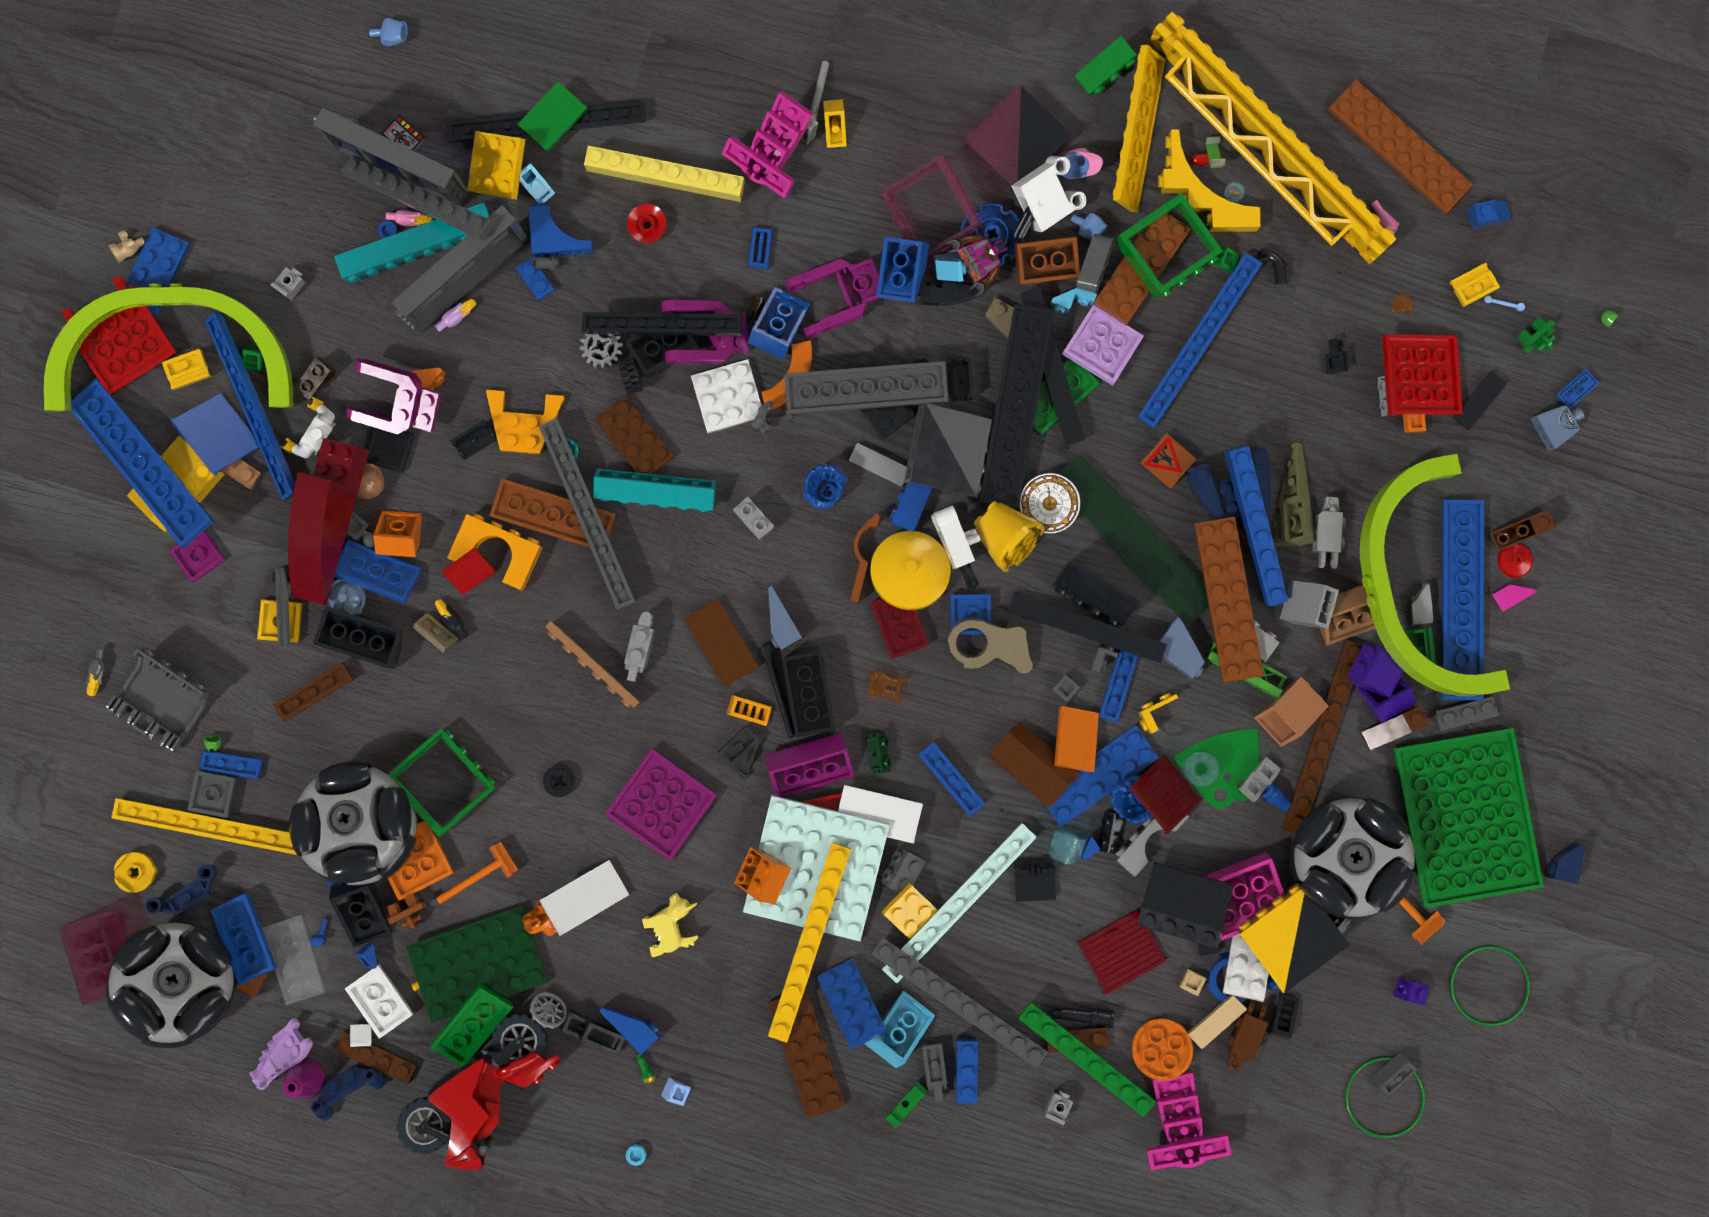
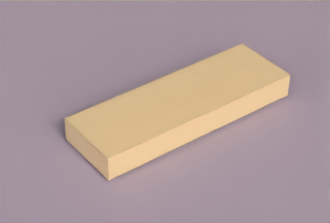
M1229 995L1187 1032L1188 1036L1203 1049L1242 1015L1247 1008L1236 996Z

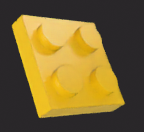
M909 883L881 912L911 939L938 910Z

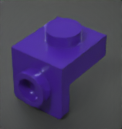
M1399 977L1394 997L1425 1006L1430 986Z

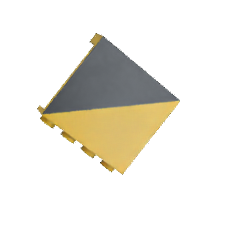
M1298 883L1290 887L1289 893L1285 896L1280 895L1272 901L1273 905L1267 909L1265 907L1260 909L1255 914L1256 917L1254 919L1241 923L1239 925L1240 929L1237 930L1238 934L1244 939L1283 993H1286L1350 946L1328 914L1306 897Z

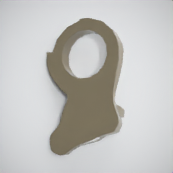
M971 617L957 622L949 633L948 643L950 651L956 660L964 663L963 668H980L995 658L1011 664L1019 673H1029L1033 668L1026 640V630L1020 625L1013 626L1007 623L1004 628ZM969 628L979 629L987 637L984 649L973 655L961 652L956 646V639L959 633Z

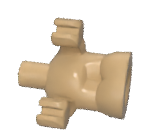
M125 230L118 233L122 242L108 245L118 263L123 262L127 257H132L139 247L144 245L145 242L142 237L133 241L128 239V234Z

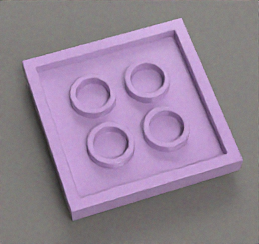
M1093 304L1062 355L1113 386L1144 335L1124 325Z

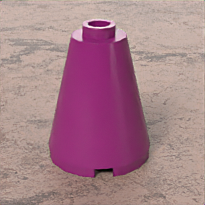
M303 1059L300 1063L286 1071L282 1085L283 1092L291 1098L301 1100L312 1099L323 1090L322 1086L326 1083V1074L317 1061Z

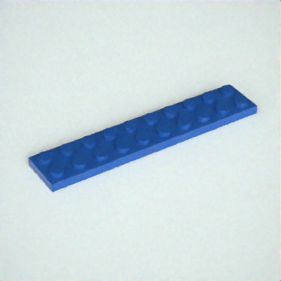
M95 379L71 401V412L180 547L186 548L215 522L98 379Z
M1442 500L1441 668L1465 675L1483 674L1484 500ZM1441 693V700H1483V695L1455 696Z

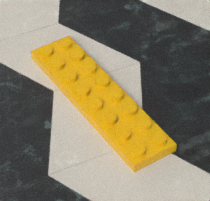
M1141 45L1140 53L1137 57L1138 65L1134 74L1130 109L1127 113V125L1123 134V148L1120 151L1121 159L1116 173V186L1113 190V200L1130 212H1138L1165 66V59L1149 45Z

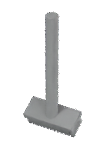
M822 61L810 110L814 115L801 138L807 145L815 138L818 126L816 119L829 68V62Z

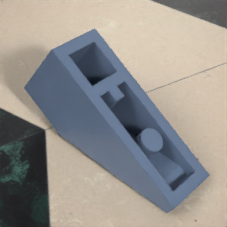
M770 586L768 588L770 625L773 635L770 640L776 649L780 647L781 650H784L801 640L802 637L775 590Z

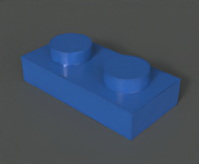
M532 257L516 268L539 302L555 291L540 269H533Z

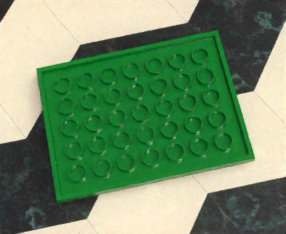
M1514 728L1393 748L1405 816L1409 828L1408 832L1414 848V864L1423 908L1544 888Z

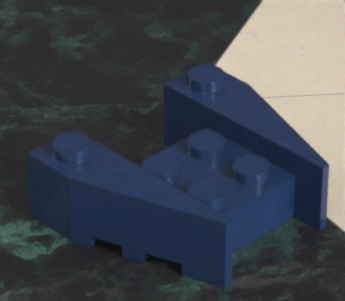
M1263 446L1250 450L1267 519L1269 520L1271 513V463L1266 447ZM1208 463L1188 469L1185 472L1190 491L1196 496L1202 508L1209 514L1212 520L1230 517L1237 519L1241 517L1231 478L1214 483Z

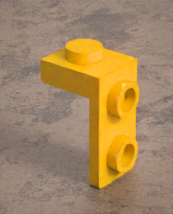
M1169 692L1159 697L1161 701L1155 704L1151 701L1141 706L1143 710L1138 713L1142 720L1139 722L1144 731L1152 734L1159 730L1150 712L1177 699V694L1171 695Z

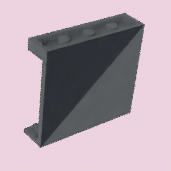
M928 403L919 405L904 483L910 485L919 484L966 495L969 499L977 498L981 491L980 479L985 471L984 459L989 449L987 443L992 433V419Z

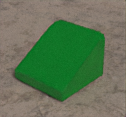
M1220 246L1223 252L1218 255L1219 260L1212 265L1232 273L1240 254L1227 246Z
M247 345L243 348L242 361L245 368L262 371L264 359L259 347Z

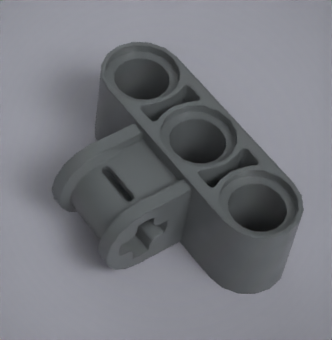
M1099 234L1093 235L1076 286L1078 289L1097 293L1103 280L1106 266L1109 263L1108 260L1114 245L1113 238Z

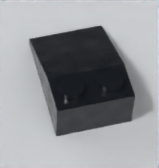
M374 882L364 885L347 884L346 886H331L329 900L353 947L392 934Z

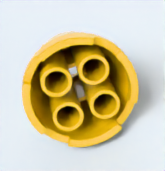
M994 501L989 505L985 515L979 516L975 520L974 526H976L975 530L980 537V541L996 565L1003 572H1008L1010 566H1018L1037 546L1038 535H1043L1045 528L1037 520L1003 503Z

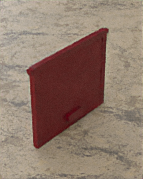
M1165 754L1129 787L1163 828L1166 835L1202 799Z
M1138 910L1078 942L1104 990V995L1109 994L1168 960L1161 953L1149 929L1138 925L1140 917Z

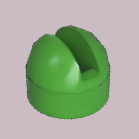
M1607 310L1602 314L1601 321L1609 328L1619 314L1615 311Z
M215 734L207 735L204 738L205 748L208 751H211V749L217 751L221 746V737Z

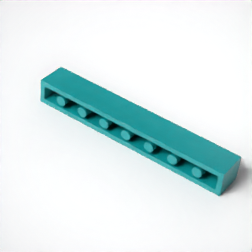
M485 203L467 208L485 218L490 216ZM436 219L336 255L334 258L341 278L346 283H356L361 280V277L367 275L369 277L375 276L384 269H395L400 263L414 262L417 260V257L423 255L431 256L436 253L435 251L442 248L443 250L454 247V244L462 241L468 234Z

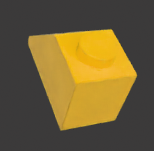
M843 99L823 101L827 148L847 146Z

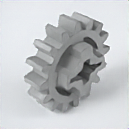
M585 334L587 338L580 340L584 346L579 347L581 351L585 352L581 355L582 358H588L586 363L590 365L593 362V367L596 369L598 365L605 369L606 364L613 367L612 361L614 360L618 363L617 355H623L619 350L623 348V344L618 343L621 337H615L616 334ZM600 335H607L609 337L605 339L600 337ZM593 339V344L589 347V343ZM601 343L604 345L603 351L599 349V344ZM614 347V351H613L612 355L610 356L609 354H610L611 348ZM593 356L603 357L604 360L595 359Z

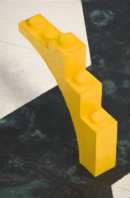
M1171 130L1169 135L1165 137V148H1168L1169 155L1166 156L1165 166L1169 169H1164L1161 175L1158 176V187H1161V194L1185 193L1183 194L1196 213H1209L1206 215V226H1209V232H1257L1260 228V207L1244 206L1230 202L1216 195L1203 185L1185 159L1179 130Z

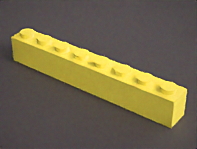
M588 146L584 162L588 172L741 202L745 186L744 177L593 146Z

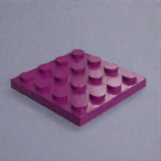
M652 748L605 815L671 861L717 797V794Z

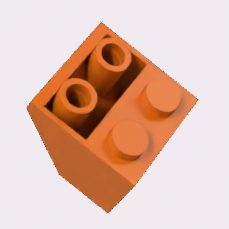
M750 847L734 884L757 901L775 904L791 867L774 856Z

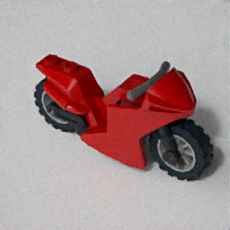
M523 1013L514 1014L502 1020L492 1035L491 1045L493 1049H483L429 1097L417 1098L402 1109L397 1120L398 1125L396 1129L399 1133V1140H402L404 1147L409 1148L414 1153L427 1154L435 1152L448 1143L447 1157L443 1161L446 1167L466 1171L483 1170L485 1155L493 1147L495 1141L493 1138H489L482 1145L478 1140L490 1135L501 1122V1085L504 1081L522 1087H527L532 1082L536 1085L545 1077L542 1074L545 1070L549 1068L552 1071L560 1063L558 1061L561 1057L559 1053L550 1058L544 1056L548 1037L543 1025L533 1020L532 1015ZM524 1026L523 1031L519 1036L515 1027ZM527 1028L533 1033L534 1036L527 1037L525 1035ZM510 1029L515 1035V1039L506 1037ZM535 1039L533 1048L527 1045L529 1040ZM505 1041H510V1043L507 1046H505ZM522 1047L528 1049L530 1053L522 1056ZM421 1110H430L426 1119H424ZM433 1112L438 1116L439 1120H434L431 1117ZM417 1113L421 1122L411 1121V1119ZM410 1125L416 1126L414 1134L411 1131ZM417 1134H424V1141L419 1140L415 1136ZM428 1135H430V1136H432V1137H434V1138L431 1139V1140H428Z

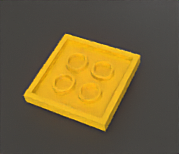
M475 131L467 191L517 200L525 139Z

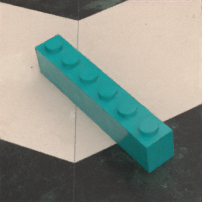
M597 468L594 475L593 498L600 501L632 502L643 506L651 504L662 508L670 506L678 507L682 510L698 509L701 512L713 511L716 481Z

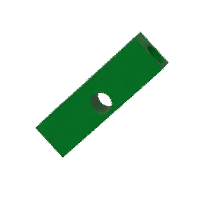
M917 1081L888 1113L885 1119L895 1128L899 1126L901 1121L925 1096L928 1090ZM904 1100L908 1101L907 1106L902 1105Z

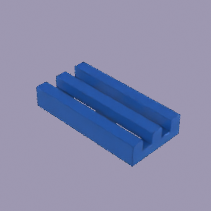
M753 227L748 267L768 270L773 229ZM757 232H760L758 256L756 263L753 262L756 234ZM768 233L765 261L761 263L764 234Z

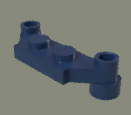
M209 864L200 866L197 870L198 879L166 899L159 897L149 898L145 903L146 911L150 914L159 912L173 913L175 917L212 895L210 889L214 877L217 875V868Z
M356 1065L322 1086L323 1090L318 1099L312 1103L311 1110L315 1113L316 1117L322 1121H327L334 1113L332 1104L366 1084H369L374 1089H381L386 1084V1076L380 1071L362 1069Z

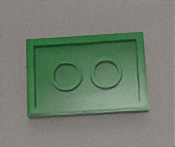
M557 82L518 123V126L548 152L588 109L560 82Z

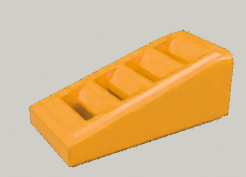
M732 695L726 715L767 726L772 707ZM737 701H739V702H740L739 709H738V712L735 713V712H734V711H735V707H736ZM746 703L748 704L745 715H742ZM753 706H756L755 713L752 718L750 717ZM761 708H763L764 712L761 720H759L758 716Z

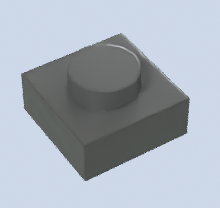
M1066 674L1052 688L1066 703L1080 689Z

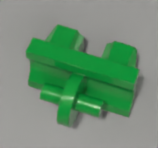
M1539 317L1532 324V328L1536 331L1535 334L1532 335L1527 329L1522 331L1518 335V340L1523 345V352L1528 354L1534 348L1539 352L1543 349L1547 351L1553 349L1552 341L1555 337L1552 333L1554 332L1553 326L1556 323L1552 320L1547 322Z

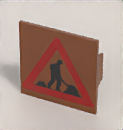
M1166 433L1142 460L1141 464L1171 489L1195 462L1196 458Z

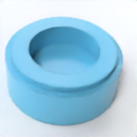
M633 1144L626 1151V1160L634 1166L641 1165L647 1156L646 1149L641 1144Z

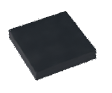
M374 427L368 446L369 455L366 463L404 473L415 435L407 432L395 434Z

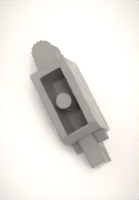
M1325 497L1322 512L1314 517L1316 542L1313 543L1312 552L1319 553V568H1324L1326 553H1330L1331 568L1336 569L1338 553L1344 548L1345 541L1344 537H1342V529L1345 528L1346 521L1343 517V512L1339 510V500L1337 497Z
M648 611L641 614L638 625H633L624 664H626L625 669L629 670L627 681L636 682L638 672L643 673V670L647 667L655 630L651 629L653 616Z

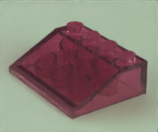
M118 909L97 914L59 928L82 1005L106 998V979L113 962L112 958L117 949L127 939Z

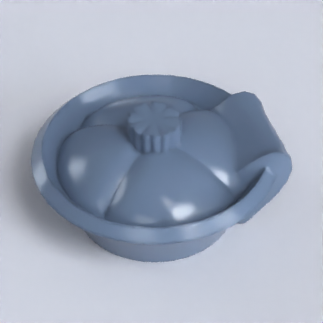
M339 578L335 579L332 582L326 606L357 616L363 612L362 609L365 605L364 589Z

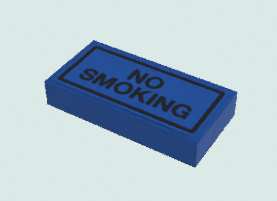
M1584 369L1554 396L1563 406L1566 405L1571 409L1594 389L1599 382L1587 369Z

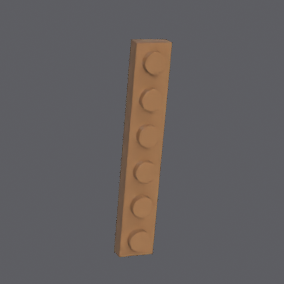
M552 621L545 626L549 630L547 634L555 641L559 639L563 643L561 647L569 654L573 652L578 657L576 661L584 668L586 666L590 667L593 670L591 674L598 681L603 679L608 684L606 688L614 695L618 693L622 697L620 701L628 708L631 706L633 708L638 707L641 701Z

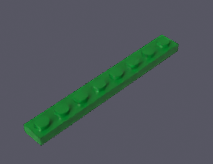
M1030 1001L1018 1015L1019 1020L1142 1117L1156 1103L1152 1096Z

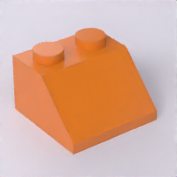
M382 511L373 535L375 553L387 556L416 557L420 545L422 513Z

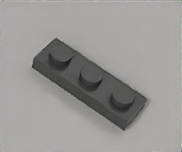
M1494 696L1434 711L1439 731L1499 716Z

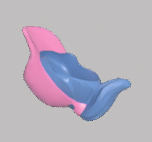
M1085 148L1072 149L1063 156L1069 160L1070 169L1061 176L1067 179H1076L1094 175L1101 170L1103 160L1099 155L1090 153Z

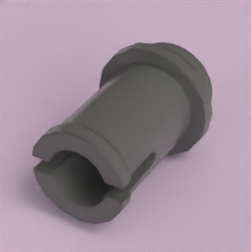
M552 254L548 257L534 256L532 258L533 269H549L553 271L559 265L558 258Z

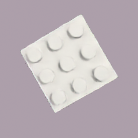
M748 359L691 376L708 434L755 420L761 402Z

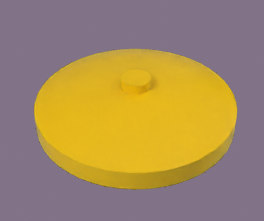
M903 531L889 536L877 547L872 557L870 574L876 592L884 601L900 609L917 610L933 604L943 595L949 583L951 567L948 555L938 541L921 532Z

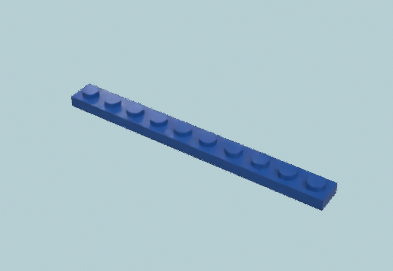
M1248 253L1243 255L1137 418L1153 429L1155 428L1262 265V262Z
M221 311L214 312L205 320V323L282 501L288 500L293 496L295 481L244 366L242 357L237 350L235 341L228 329L227 322Z

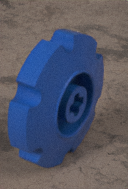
M984 204L979 207V213L971 211L966 216L960 233L963 235H982L984 238L994 233L995 237L989 239L991 244L1002 239L1007 247L1006 251L998 255L1001 260L999 266L1002 267L1005 263L1004 259H1010L1011 261L1015 259L1014 243L1023 242V240L1019 241L1012 236L1020 219L1012 210L1004 212L1002 210L1003 205Z

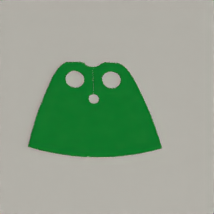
M1258 729L1237 730L1212 736L1186 748L1173 757L1195 789L1214 808L1222 809L1230 806L1234 800L1245 801L1249 799L1239 792L1237 786L1240 781L1247 778L1260 762ZM1224 774H1230L1231 778L1229 781L1224 779ZM1224 789L1227 794L1225 800L1217 801L1214 798L1215 790Z

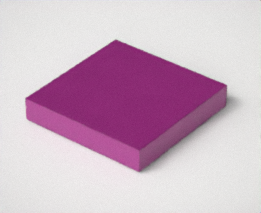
M206 530L186 548H182L177 544L169 550L191 583H195L226 561Z

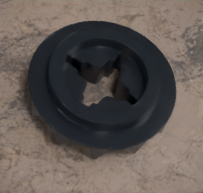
M563 765L552 766L545 772L543 777V786L546 792L554 797L567 796L575 785L574 773ZM563 774H565L563 776L564 778L562 781L564 782V784H566V786L559 785L556 788H554L556 786V780H554L552 776L559 778Z

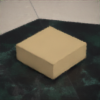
M1187 968L1179 987L1198 996L1207 978Z

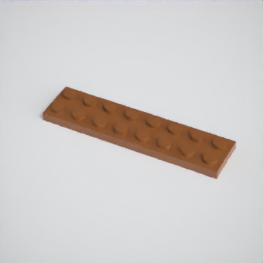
M1355 80L1328 109L1329 112L1444 215L1473 186L1466 177L1359 81Z
M1235 517L1196 523L1194 528L1222 683L1264 676Z

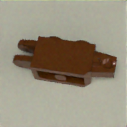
M1252 999L1248 1001L1247 1010L1234 1021L1235 1030L1233 1034L1230 1033L1226 1045H1228L1227 1049L1229 1050L1227 1066L1237 1071L1241 1069L1246 1058L1252 1059L1256 1056L1268 1022L1263 1020L1267 1004L1262 1003L1257 1015L1253 1016L1251 1013L1256 1000Z

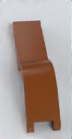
M875 514L858 531L854 539V552L860 564L850 602L858 603L868 562L859 553L858 542L864 532L878 527L880 519L878 514Z

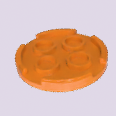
M1165 1018L1154 1019L1143 1024L1134 1035L1131 1047L1133 1060L1138 1069L1149 1078L1159 1081L1172 1080L1183 1074L1191 1064L1193 1044L1187 1031L1179 1023Z

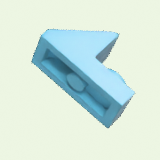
M528 163L521 170L519 182L537 203H545L555 194L531 163Z

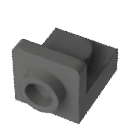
M1103 645L1102 648L1098 647L1089 670L1096 673L1100 669L1104 670L1107 659L1104 658L1105 655L1117 658L1118 653L1114 652V648Z

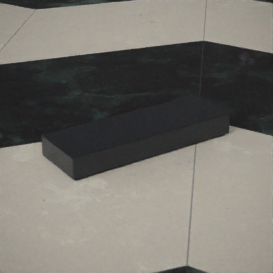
M1492 371L1489 372L1463 404V414L1455 415L1453 419L1467 430H1470L1507 383Z

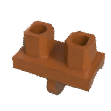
M416 893L404 898L409 907L404 911L399 902L387 907L391 917L388 919L390 924L406 917V920L401 922L403 928L410 926L414 930L418 927L417 921L421 920L422 917L420 914L415 916L412 914L427 907L425 901L421 902Z

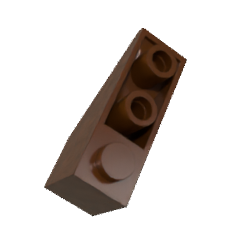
M1546 509L1493 531L1490 534L1497 551L1553 530L1557 528L1550 509Z

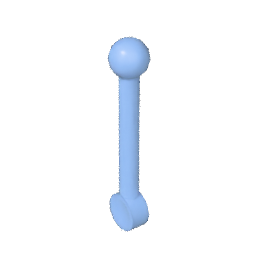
M1486 296L1484 298V301L1486 303L1493 302L1516 308L1517 311H1523L1525 309V305L1523 303L1514 304L1506 301L1493 299L1491 296Z

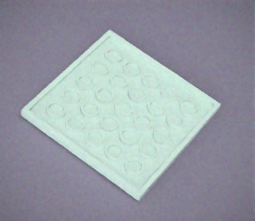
M772 795L758 850L780 859L790 866L791 870L775 904L757 901L747 893L743 912L804 927L831 843L833 842L851 848L824 933L861 941L890 824Z

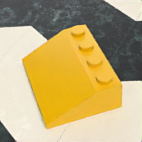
M180 435L162 455L163 459L199 503L225 475L224 472L219 471L214 476L187 441ZM133 488L127 496L152 522L164 532L169 533Z

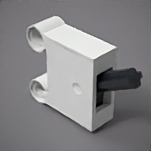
M1048 157L1043 165L1011 185L1024 211L1012 234L1015 239L1022 241L1030 226L1033 231L1043 232L1074 210H1080L1085 206L1086 196L1084 193L1071 190L1064 192L1056 174L1064 175L1069 171L1070 162L1066 157Z
M952 505L934 512L931 518L948 555L952 570L959 567L968 589H976L979 586V582L970 565L975 559L969 546L980 541L979 535L975 529L963 532Z

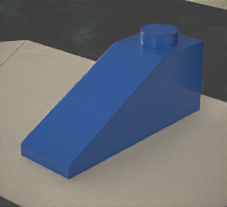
M605 1005L599 1010L641 1055L660 1037L658 1033L660 1029L653 1022L649 1023L645 1019Z

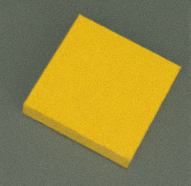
M261 599L257 635L259 640L278 641L277 605L274 600ZM289 602L290 642L299 643L303 603Z

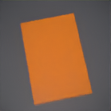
M1065 706L1059 707L1054 766L1090 773L1094 772L1099 713Z

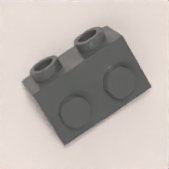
M898 847L887 869L883 872L880 882L900 893L909 883L912 886L914 885L926 861Z

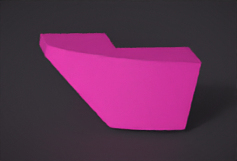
M1513 583L1494 592L1492 595L1503 612L1537 591L1534 588Z

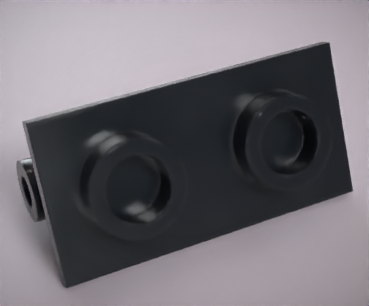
M1104 811V816L1101 820V833L1098 838L1099 851L1115 854L1116 850H1118L1120 836L1114 835V831L1121 832L1123 818H1120L1118 813Z

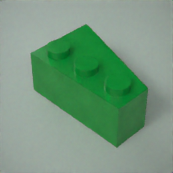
M1120 36L1079 71L1075 77L1089 95L1093 96L1095 94L1097 96L1105 89L1107 84L1114 82L1124 71L1132 67L1137 62L1138 55L1127 41Z

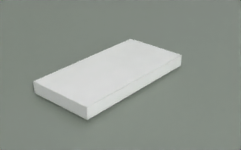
M844 785L838 812L890 824L887 837L914 843L923 804Z
M610 860L539 901L559 936L627 897L629 893Z

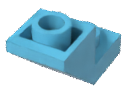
M1075 288L1052 298L1050 307H1053L1055 312L1064 314V312L1068 313L1074 299L1080 305L1088 306L1089 304L1092 306L1097 294Z

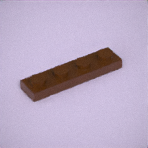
M342 662L273 705L283 722H286L353 681L354 678L345 663Z
M343 1031L335 1048V1051L405 1084L410 1083L418 1064L371 1043V1046L350 1047V1033L347 1031Z

